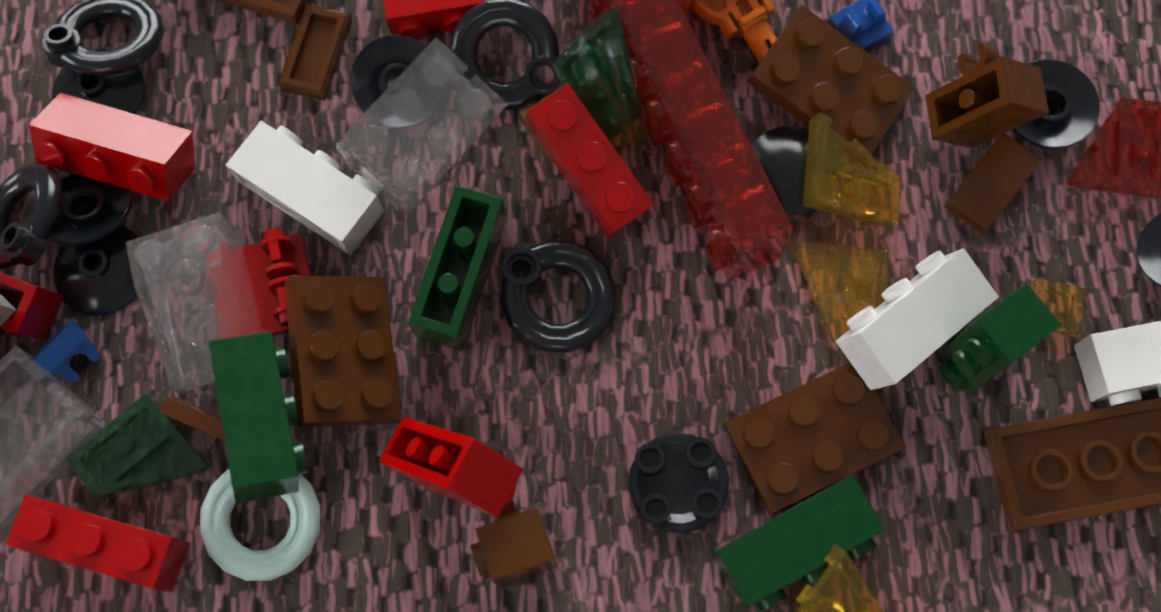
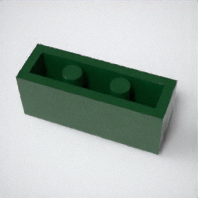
M455 186L408 321L416 338L463 352L507 220L503 198L462 186Z
M1025 283L978 317L936 356L941 363L939 370L950 386L957 390L961 388L968 396L1060 328L1062 324L1029 285Z
M272 331L208 341L235 504L299 492L298 474L308 473L303 443H292L289 426L298 424V416L294 395H283L281 378L289 377L285 348L275 349Z
M852 474L717 549L713 556L743 609L756 604L759 611L763 612L787 598L783 587L801 578L803 584L807 587L833 572L828 562L845 553L851 562L876 548L877 545L872 537L886 529Z

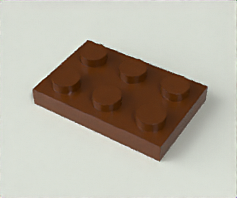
M803 5L794 13L747 81L861 165L870 158L915 89L914 86Z
M290 275L284 281L298 428L391 424L401 420L385 277Z
M850 362L725 422L723 425L769 516L907 448L875 389L870 390Z

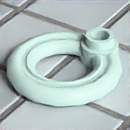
M227 469L210 486L201 506L200 534L208 555L224 572L245 581H271L294 571L311 553L320 532V504L312 484L302 474H298L299 492L280 495L286 501L290 511V527L287 534L276 546L267 550L249 549L242 546L234 537L231 529V513L235 506L230 469Z

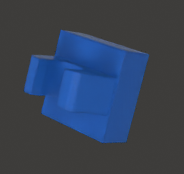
M858 0L831 15L827 22L866 52L890 39L894 32L886 20V12L877 0Z
M70 319L35 353L34 361L47 372H54L71 382H76L80 378V374L70 365L71 358L76 354H84L90 360L96 362L100 355L97 348L87 337L86 331L74 320Z

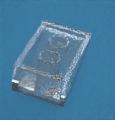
M220 212L125 242L136 293L173 391L177 394L215 382L208 341L264 332L243 249L244 244L241 232Z

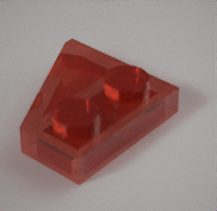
M1121 97L1113 106L1067 179V187L1161 198V102Z

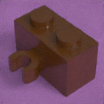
M986 43L978 45L980 53L978 63L975 56L965 53L958 56V69L964 76L925 95L932 140L971 148L1048 114L1049 110L1041 68L1004 56L1000 57L996 46Z
M512 498L503 507L497 521L475 528L479 542L470 545L478 572L480 576H484L485 580L491 578L499 587L558 567L537 507L517 513Z

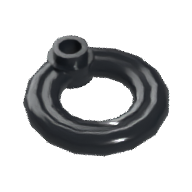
M81 0L72 4L58 17L54 25L45 30L42 47L48 61L57 67H68L83 75L101 77L125 73L142 65L158 50L164 35L162 16L146 0ZM121 17L130 20L135 25L136 31L133 37L126 44L111 50H90L84 47L80 37L82 31L90 23L102 18Z
M485 0L468 10L454 28L449 48L452 73L462 91L478 104L499 111L523 109L542 98L543 95L554 92L561 85L564 75L563 68L560 65L558 36L547 17L530 3L520 0ZM508 26L515 28L526 36L531 45L532 60L527 65L524 76L514 82L501 83L494 81L483 73L478 64L477 49L479 42L485 33L495 27ZM540 66H548L552 69L554 76L550 83H543L538 79L537 70Z
M32 163L21 167L0 185V269H6L20 263L25 266H31L42 257L46 250L48 235L58 217L63 197L62 181L54 168L49 165ZM35 191L33 211L27 222L20 224L13 222L5 228L6 221L17 202L28 192Z
M547 240L528 248H514L505 255L502 261L503 280L501 283L500 304L508 325L523 342L545 352L568 353L590 345L607 329L615 312L616 287L608 266L593 250L574 241ZM524 264L530 269V273L527 277L518 278L513 274L512 268L515 265ZM552 268H564L576 273L584 282L587 290V304L583 312L575 320L565 324H553L541 319L533 310L529 300L530 288L537 282L540 274Z

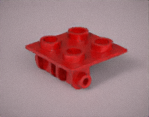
M272 228L264 232L265 239L259 243L207 254L222 339L272 331V335L289 331L284 281L290 275L311 276L302 233L285 236L283 229Z

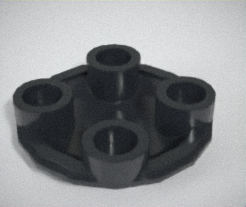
M781 126L766 131L753 142L745 158V179L748 184V192L754 201L762 203L765 207L778 213L793 215L812 214L817 212L831 198L839 181V162L832 146L818 133L804 127Z
M671 433L655 438L638 449L635 454V460L630 467L628 489L634 508L647 523L664 532L686 534L704 528L720 514L728 498L729 474L724 459L716 451L714 444L710 440L696 437L692 434Z

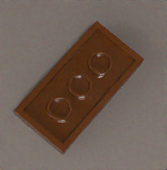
M1161 398L991 428L983 432L1010 532L1161 504Z

